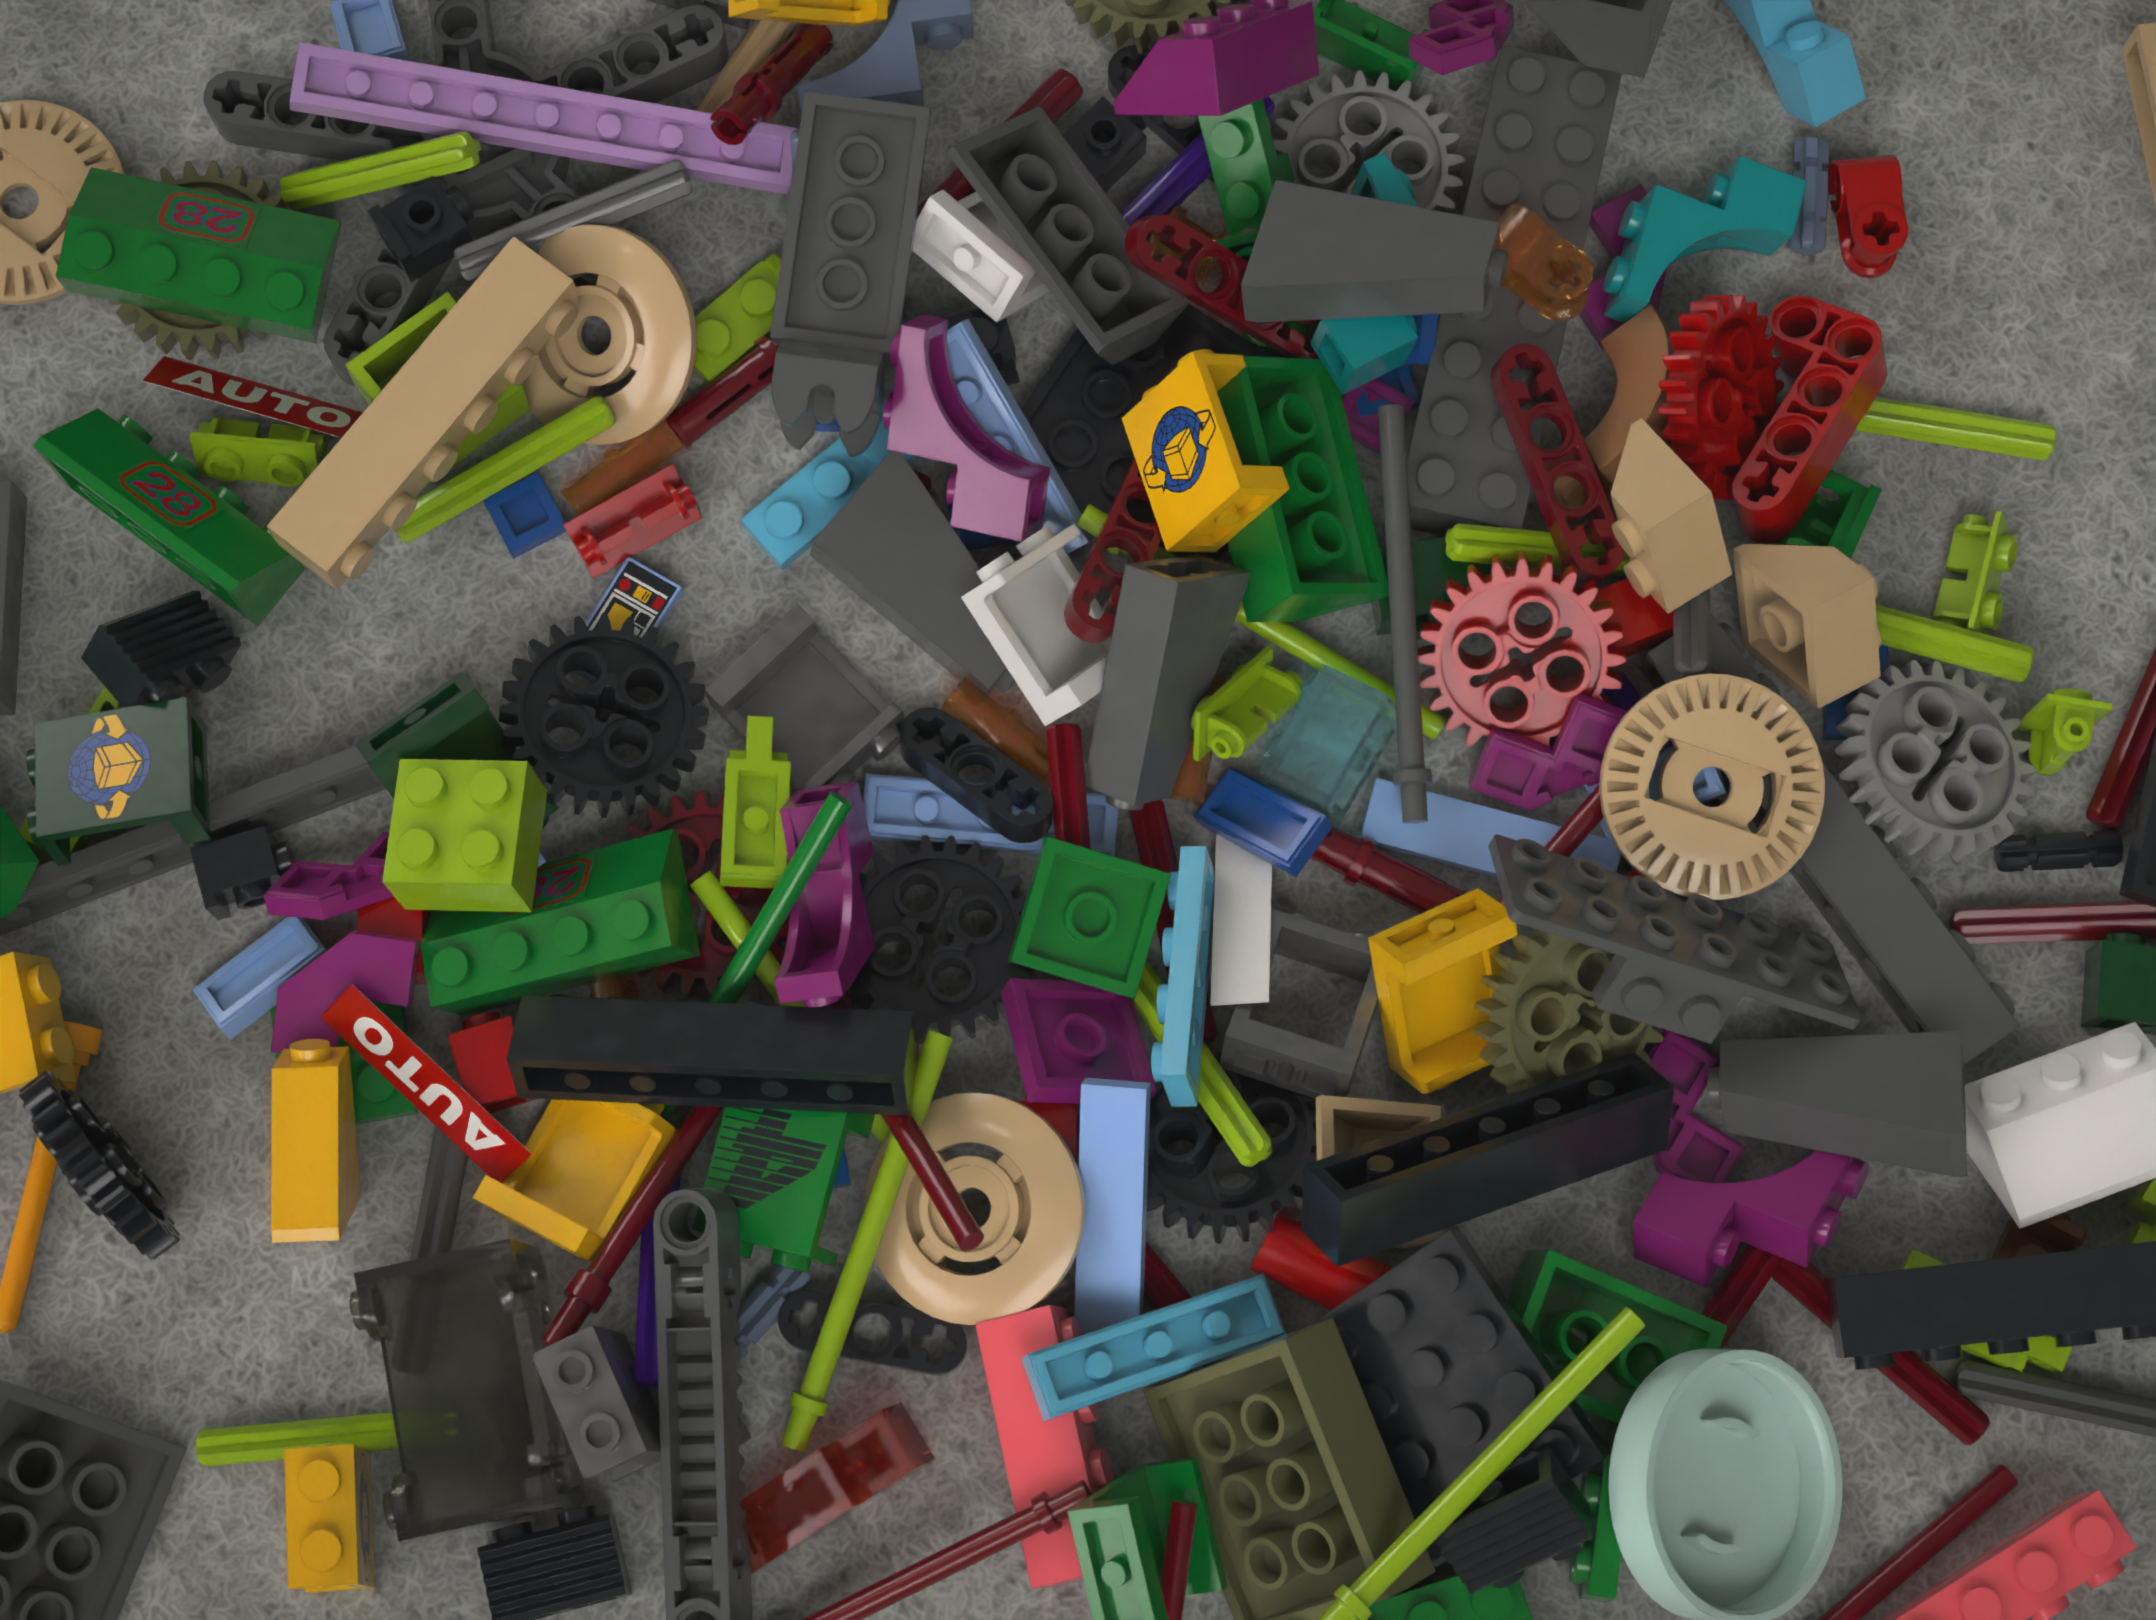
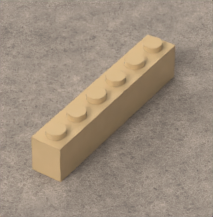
M513 236L269 522L267 528L277 545L336 590L341 587L347 578L351 580L358 578L371 564L376 553L373 547L389 528L392 531H396L410 518L417 505L415 498L430 480L438 482L449 472L457 459L458 452L456 449L470 432L478 434L491 422L498 409L497 400L511 384L519 386L530 376L539 359L537 353L551 336L556 339L560 338L571 327L579 311L577 307L579 299L574 281Z

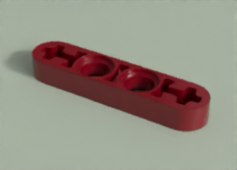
M1169 215L1143 216L1134 221L1130 226L1125 238V251L1130 262L1137 269L1286 358L1319 359L1312 346H1304L1306 338L1303 334L1293 328H1281L1286 321L1257 323L1245 320L1241 283L1248 261L1179 219ZM1163 230L1161 242L1176 252H1187L1180 260L1171 255H1153L1150 257L1153 252V246L1146 241L1148 233H1160ZM1206 256L1214 258L1219 263L1222 272L1220 284L1210 293L1204 292L1195 280L1197 264ZM1300 320L1292 322L1296 324H1314L1312 328V332L1314 334L1320 320Z
M1528 343L1517 344L1508 349L1493 366L1490 377L1492 389L1565 569L1571 564L1576 566L1577 580L1584 582L1591 580L1600 581L1617 569L1624 558L1625 551L1618 543L1612 530V524L1616 522V519L1553 362L1548 354L1538 346ZM1517 363L1521 370L1532 369L1535 374V378L1528 384V389L1523 381L1513 382L1509 376V373L1517 366ZM1542 396L1547 400V402L1539 403L1532 407L1526 413L1521 409L1531 398L1533 403ZM1545 418L1557 425L1561 433L1559 447L1548 450L1541 448L1534 442L1530 433L1533 420ZM1568 476L1581 484L1585 495L1581 507H1565L1557 500L1553 489L1557 478ZM1588 513H1592L1594 520L1584 528L1580 524L1574 530L1569 529L1568 523H1575ZM1587 537L1592 545L1602 543L1605 548L1606 554L1598 559V563L1594 557L1583 558L1580 553V548L1587 543Z
M1135 457L1065 605L1064 618L1066 625L1072 634L1090 643H1101L1112 638L1124 573L1114 571L1108 566L1104 560V550L1115 547L1123 549L1131 556L1134 563L1152 561L1162 539L1156 521L1153 523L1138 522L1127 511L1126 502L1131 499H1142L1150 504ZM1101 587L1111 593L1103 606L1102 616L1098 620L1092 618L1088 613L1090 611V604Z

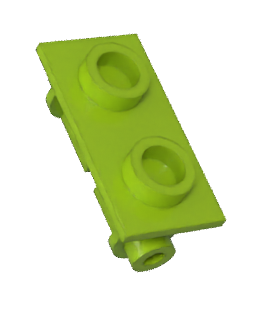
M214 416L211 422H201L198 432H190L189 437L196 468L201 472L199 477H210L223 482L242 480L274 483L282 487L292 488L301 486L319 465L318 457L324 458L326 456L327 434L301 426L272 423L268 438H259L261 433L260 422L230 420Z
M1996 510L1992 526H1988V519L1975 514L1965 515L1963 522L1955 525L1946 569L1947 571L1966 573L1967 578L1966 581L1942 578L1932 620L1983 634H1988V629H1998L2004 606L2003 594L1998 593L2002 572H2011L2013 570L2018 549L2017 536L2012 535L2002 511Z
M1268 645L1248 664H1241L1229 681L1212 696H1206L1198 703L1191 719V728L1194 731L1193 760L1199 762L1211 750L1222 759L1241 756L1250 745L1268 730V720L1276 723L1287 711L1299 703L1302 697L1303 681L1295 672H1282L1272 667L1274 647Z
M2063 688L2054 690L2053 694L2047 693L2020 720L2021 724L2015 729L2030 733L2029 742L2032 747L2027 752V760L2030 765L2036 767V773L2043 776L2054 775L2065 766L2066 761L2072 755L2084 750L2092 740L2093 727L2112 710V703L2093 701L2091 693L2079 689Z

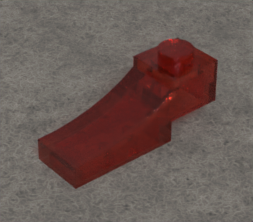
M902 1402L878 1411L831 1444L817 1449L740 1501V1507L746 1511V1519L742 1526L745 1528L749 1539L751 1574L768 1566L828 1526L875 1497L887 1492L935 1460Z

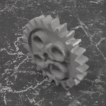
M1362 70L1356 71L1352 87H1345L1337 74L1331 75L1329 93L1325 94L1312 83L1308 86V106L1292 98L1289 102L1287 113L1291 120L1276 119L1274 135L1278 139L1273 140L1277 155L1288 152L1295 184L1341 192L1351 181L1354 165L1361 168L1364 161L1375 157L1381 149L1383 141L1396 131L1402 136L1390 142L1379 154L1385 152L1392 165L1396 161L1403 159L1417 163L1422 171L1417 174L1406 175L1413 186L1415 201L1420 208L1453 214L1456 204L1450 198L1459 197L1463 181L1455 177V175L1462 173L1465 159L1463 156L1451 154L1458 148L1460 135L1459 133L1441 134L1447 126L1449 114L1446 111L1429 116L1428 111L1433 97L1431 94L1428 93L1415 102L1409 99L1411 81L1406 80L1395 92L1388 89V74L1384 72L1379 76L1375 86H1367ZM1363 121L1372 125L1376 131L1366 136L1357 135L1351 132L1347 125L1351 122ZM1314 163H1324L1332 167L1336 173L1331 177L1318 178L1310 174L1306 167ZM1355 180L1349 185L1345 193L1353 195L1351 190Z
M1911 660L1900 670L1895 665H1892L1881 673V677L1863 685L1858 690L1859 694L1844 707L1849 716L1837 725V730L1848 739L1835 748V754L1851 760L1852 763L1839 773L1840 779L1857 781L1860 788L1849 798L1850 802L1862 803L1867 801L1871 806V810L1864 821L1867 825L1873 824L1880 819L1888 824L1884 837L1886 842L1889 843L1902 834L1906 836V849L1909 855L1915 854L1927 845L1931 861L1937 862L1950 853L1955 862H1961L1972 853L1978 857L2015 832L2013 826L2023 820L2028 814L2021 805L2035 794V791L2024 784L2023 781L2036 772V767L2020 761L2019 756L2032 746L2030 742L2014 740L2011 734L2021 724L2020 719L2003 720L1999 713L2003 709L2006 700L2001 697L1989 703L1984 699L1986 682L1984 680L1979 681L1972 688L1965 686V673L1961 667L1945 678L1940 661L1936 660L1924 670H1922L1916 660ZM1957 722L1959 725L1958 732L1953 741L1947 744L1941 751L1938 746L1952 735L1955 730L1953 728ZM1931 771L1933 776L1920 785L1919 792L1914 800L1912 792L1918 781Z

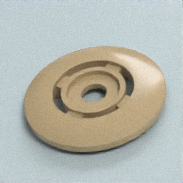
M39 100L0 102V156L3 155V160H0V304L25 305L40 303L69 292L65 290L57 279L56 272L68 216L90 168L93 167L125 174V171L114 147L102 131L75 111L58 104ZM17 187H29L37 192L39 198L36 210L30 216L23 219L11 218L3 211L5 196ZM52 244L46 252L40 253V249Z
M589 224L569 227L564 232L546 238L538 255L569 278L574 280L586 273L599 275L596 285L575 287L579 299L577 306L579 311L575 321L560 338L556 339L551 336L537 353L539 359L536 367L522 383L531 412L540 422L546 425L593 397L599 396L596 386L615 383L624 378L633 369L636 373L624 388L613 395L603 397L614 413L616 419L614 426L584 443L608 445L641 437L656 428L672 413L683 397L694 369L697 351V329L694 310L688 292L669 260L651 243L628 230L610 225ZM592 316L602 318L610 328V345L602 354L590 352L582 341V327L585 321Z
M1709 673L1670 681L1652 690L1633 705L1615 728L1604 752L1600 770L1599 793L1601 810L1607 830L1617 849L1640 875L1655 881L1663 889L1677 895L1689 897L1692 894H1698L1711 900H1724L1757 892L1774 883L1787 873L1803 856L1813 840L1820 823L1825 797V777L1822 759L1812 733L1797 711L1781 696L1767 687L1746 678L1729 674ZM1670 739L1675 749L1668 755L1660 770L1658 778L1659 798L1651 800L1649 782L1659 751ZM1707 767H1715L1722 770L1730 781L1728 798L1716 807L1703 805L1697 800L1693 792V782L1696 775ZM1770 773L1772 785L1770 804L1763 821L1751 833L1747 824L1753 820L1762 803L1764 792L1762 776Z
M984 1093L953 1094L936 1099L929 1105L921 1130L959 1194L967 1189L976 1188L984 1192L988 1197L991 1205L990 1216L987 1222L979 1227L984 1234V1239L977 1247L971 1250L963 1251L959 1248L909 1163L875 1256L876 1264L887 1282L903 1299L931 1317L949 1323L975 1325L976 1323L1031 1310L1045 1300L1061 1283L1071 1268L1081 1243L1086 1211L1085 1195L1080 1171L1073 1154L1062 1136L1045 1118L1033 1109L1013 1099ZM891 1133L878 1150L870 1168L865 1187L864 1209ZM973 1142L993 1147L1002 1152L1003 1155L998 1161L984 1156L972 1155L959 1156L948 1160V1149L959 1144ZM947 1257L961 1262H979L996 1257L1002 1265L984 1274L968 1275L948 1269Z

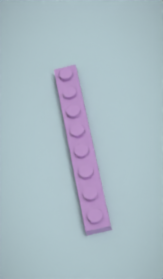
M299 42L290 95V110L439 136L466 131L469 132L472 139H478L481 143L645 171L676 159L684 164L689 178L786 195H788L791 186L792 164L794 163L791 156L790 135L793 131L798 130V128L760 122L751 130L741 144L728 145L719 140L711 129V124L715 122L710 120L713 113Z

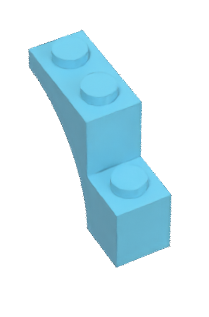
M1723 0L1742 24L1761 55L1775 85L1781 105L1787 113L1816 128L1866 99L1849 35L1817 20L1811 0Z

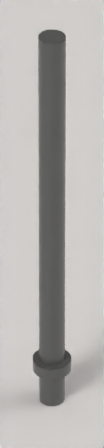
M1387 404L1378 407L1399 758V770L1393 772L1394 786H1400L1402 823L1416 824L1428 822L1426 785L1432 783V771L1425 768L1404 411L1403 405Z

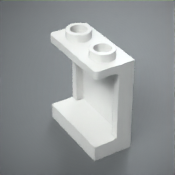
M941 190L928 198L916 220L912 251L996 323L1050 292L977 192L959 201H956L945 190Z
M1075 523L1056 535L1053 534L1048 525L1016 545L1023 556L1017 561H1014L1007 551L978 570L976 574L982 581V584L961 597L1044 726L1080 707L1101 692L1111 638L1101 643L1083 641L1072 634L1065 622V605L1079 577V572L1064 550L1065 544L1081 534ZM1094 598L1090 604L1088 615L1099 620L1102 616V608L1096 598Z

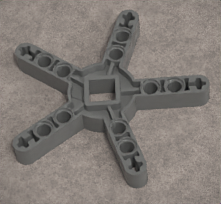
M428 0L436 58L427 63L429 65L580 91L585 88L596 87L602 90L601 94L657 103L713 77L723 69L728 60L729 51L721 17L715 10L706 5L693 4L680 8L538 74L518 59L496 52L489 0ZM473 27L476 29L467 38H451L452 34L459 28ZM700 37L705 45L698 46L693 39ZM673 48L675 56L673 61H670L668 49ZM653 62L657 64L656 69L648 74L639 75L631 72L632 68L638 63ZM225 71L213 77L204 90L203 103L219 134L226 141L236 145L344 161L442 137L369 124L363 132L358 134L345 133L347 127L356 121L309 114L302 123L297 125L285 124L286 120L292 114L298 112L290 110L293 79L240 71ZM516 148L460 175L451 173L435 177L444 191L455 185L474 214V218L466 222L472 238H479L579 198L565 184L569 170V157ZM426 180L401 185L399 189L402 195ZM434 214L418 224H425L429 222L433 218ZM379 239L329 324L323 339L324 350L340 379L348 385L355 386L345 364L361 354L357 351H360L364 345L367 348L371 347L424 309L453 257L411 283L383 240ZM586 273L573 281L578 287L596 285L598 276ZM392 291L401 293L400 299L395 305L389 308L374 307L375 301L380 295ZM363 321H366L368 323V326L366 328L363 324ZM349 349L354 350V352L348 358L346 352Z

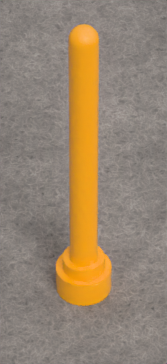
M64 1021L65 1030L70 1035L74 1046L72 1064L76 1079L75 1083L66 1085V1087L75 1093L81 1067H88L90 1056H98L103 1030ZM38 1136L36 1137L0 1284L1 1333L12 1332L19 1324L58 1164Z

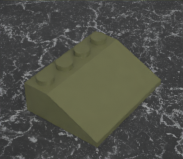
M1333 1317L1143 1391L1170 1460L1198 1458L1227 1583V1588L1223 1590L1234 1620H1317L1337 1600L1333 1593L1342 1584L1349 1588L1415 1521ZM1427 1549L1375 1602L1389 1599L1436 1572Z

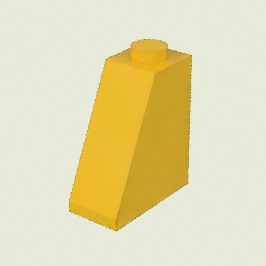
M324 1039L300 1040L292 1043L290 1049H283L271 1068L272 1243L340 1240L361 1197L350 1047H330V1042Z

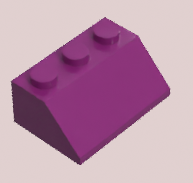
M1250 0L1251 4H1232L1217 8V16L1197 17L1183 21V31L1157 41L1114 101L1115 115L1222 116L1318 76L1319 66L1313 2Z

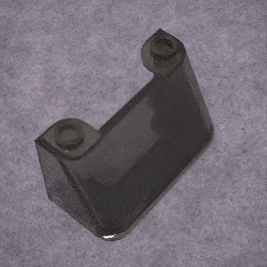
M509 1238L354 1273L357 1290L352 1291L350 1294L351 1315L359 1331L366 1330L371 1339L381 1342L402 1473L396 1474L393 1477L391 1489L383 1493L385 1519L392 1531L397 1530L398 1541L424 1539L561 1513L583 1507L585 1500L583 1475L533 1361L534 1353L546 1347L540 1340L555 1318L547 1271L539 1250L535 1246Z

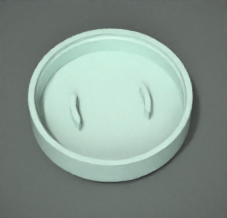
M1690 1350L1666 1360L1655 1368L1636 1389L1624 1410L1614 1437L1609 1465L1608 1493L1613 1529L1622 1556L1641 1588L1661 1607L1675 1615L1690 1620H1773L1788 1612L1806 1596L1826 1566L1837 1536L1841 1517L1842 1467L1834 1429L1821 1400L1811 1385L1800 1373L1783 1360L1756 1350Z

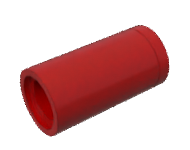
M1278 1212L1274 1220L1275 1231L1267 1233L1250 1268L1259 1274L1264 1273L1266 1278L1330 1311L1392 1269L1369 1256L1337 1267L1301 1231V1221L1297 1219L1292 1220L1281 1212Z

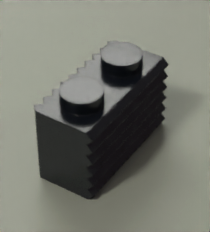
M193 590L99 625L81 659L118 703L125 708L177 699L184 692L188 694L194 688L196 690L200 689L203 693L215 689L230 675L232 668L229 664L240 648L241 642L240 637L233 636L232 627H225L224 618H217L216 609H209L208 600L201 599L200 591Z
M1543 1445L1538 1452L1531 1451L1526 1457L1519 1456L1514 1463H1511L1434 1541V1544H1438L1441 1554H1445L1448 1564H1452L1455 1573L1459 1574L1462 1583L1466 1584L1469 1593L1473 1594L1490 1585L1495 1588H1504L1515 1583L1529 1567L1549 1558L1565 1560L1578 1553L1585 1542L1593 1538L1590 1505L1550 1446ZM1435 1496V1498L1430 1502V1505H1431L1439 1496Z
M590 1505L557 1514L559 1527L533 1533L531 1522H524L491 1531L494 1543L477 1547L492 1620H536L632 1595L615 1516L611 1514L598 1516L596 1505Z

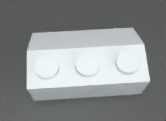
M2136 1022L1965 1085L1967 1153L2019 1229L2156 1178V1048Z

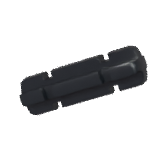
M2116 830L2094 831L2088 837L2084 831L2033 834V837H2029V839H2026L2024 834L2010 835L1995 845L1994 855L1997 869L2002 872L2024 871V868H2028L2029 865H2031L2033 871L2084 868V865H2088L2090 862L2093 868L2114 867L2123 860V842L2121 834Z

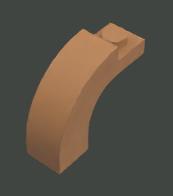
M1652 304L1648 305L1600 341L1616 371V392L1605 417L1583 440L1607 499L1611 496V490L1630 425L1642 418L1661 439V435L1668 425V416H1662L1658 412V408L1666 403L1667 393L1661 390L1659 381L1668 379L1669 370L1662 359L1663 355H1673L1674 349L1669 335L1670 332L1676 331ZM1663 440L1670 448H1672V440ZM1568 476L1557 478L1553 488L1557 500L1565 507H1581L1585 497L1581 484Z

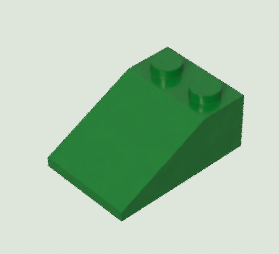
M1550 1249L1525 1251L1508 1296V1301L1558 1375L1625 1307L1632 1310L1643 1321L1645 1327L1575 1398L1586 1416L1617 1428L1634 1392L1655 1368L1666 1360L1690 1350L1719 1349L1728 1327Z

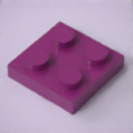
M1009 979L1001 992L1028 1102L1080 1104L1081 1083L1085 1078L1151 1083V1100L1156 1093V1087L1131 998L1074 981Z

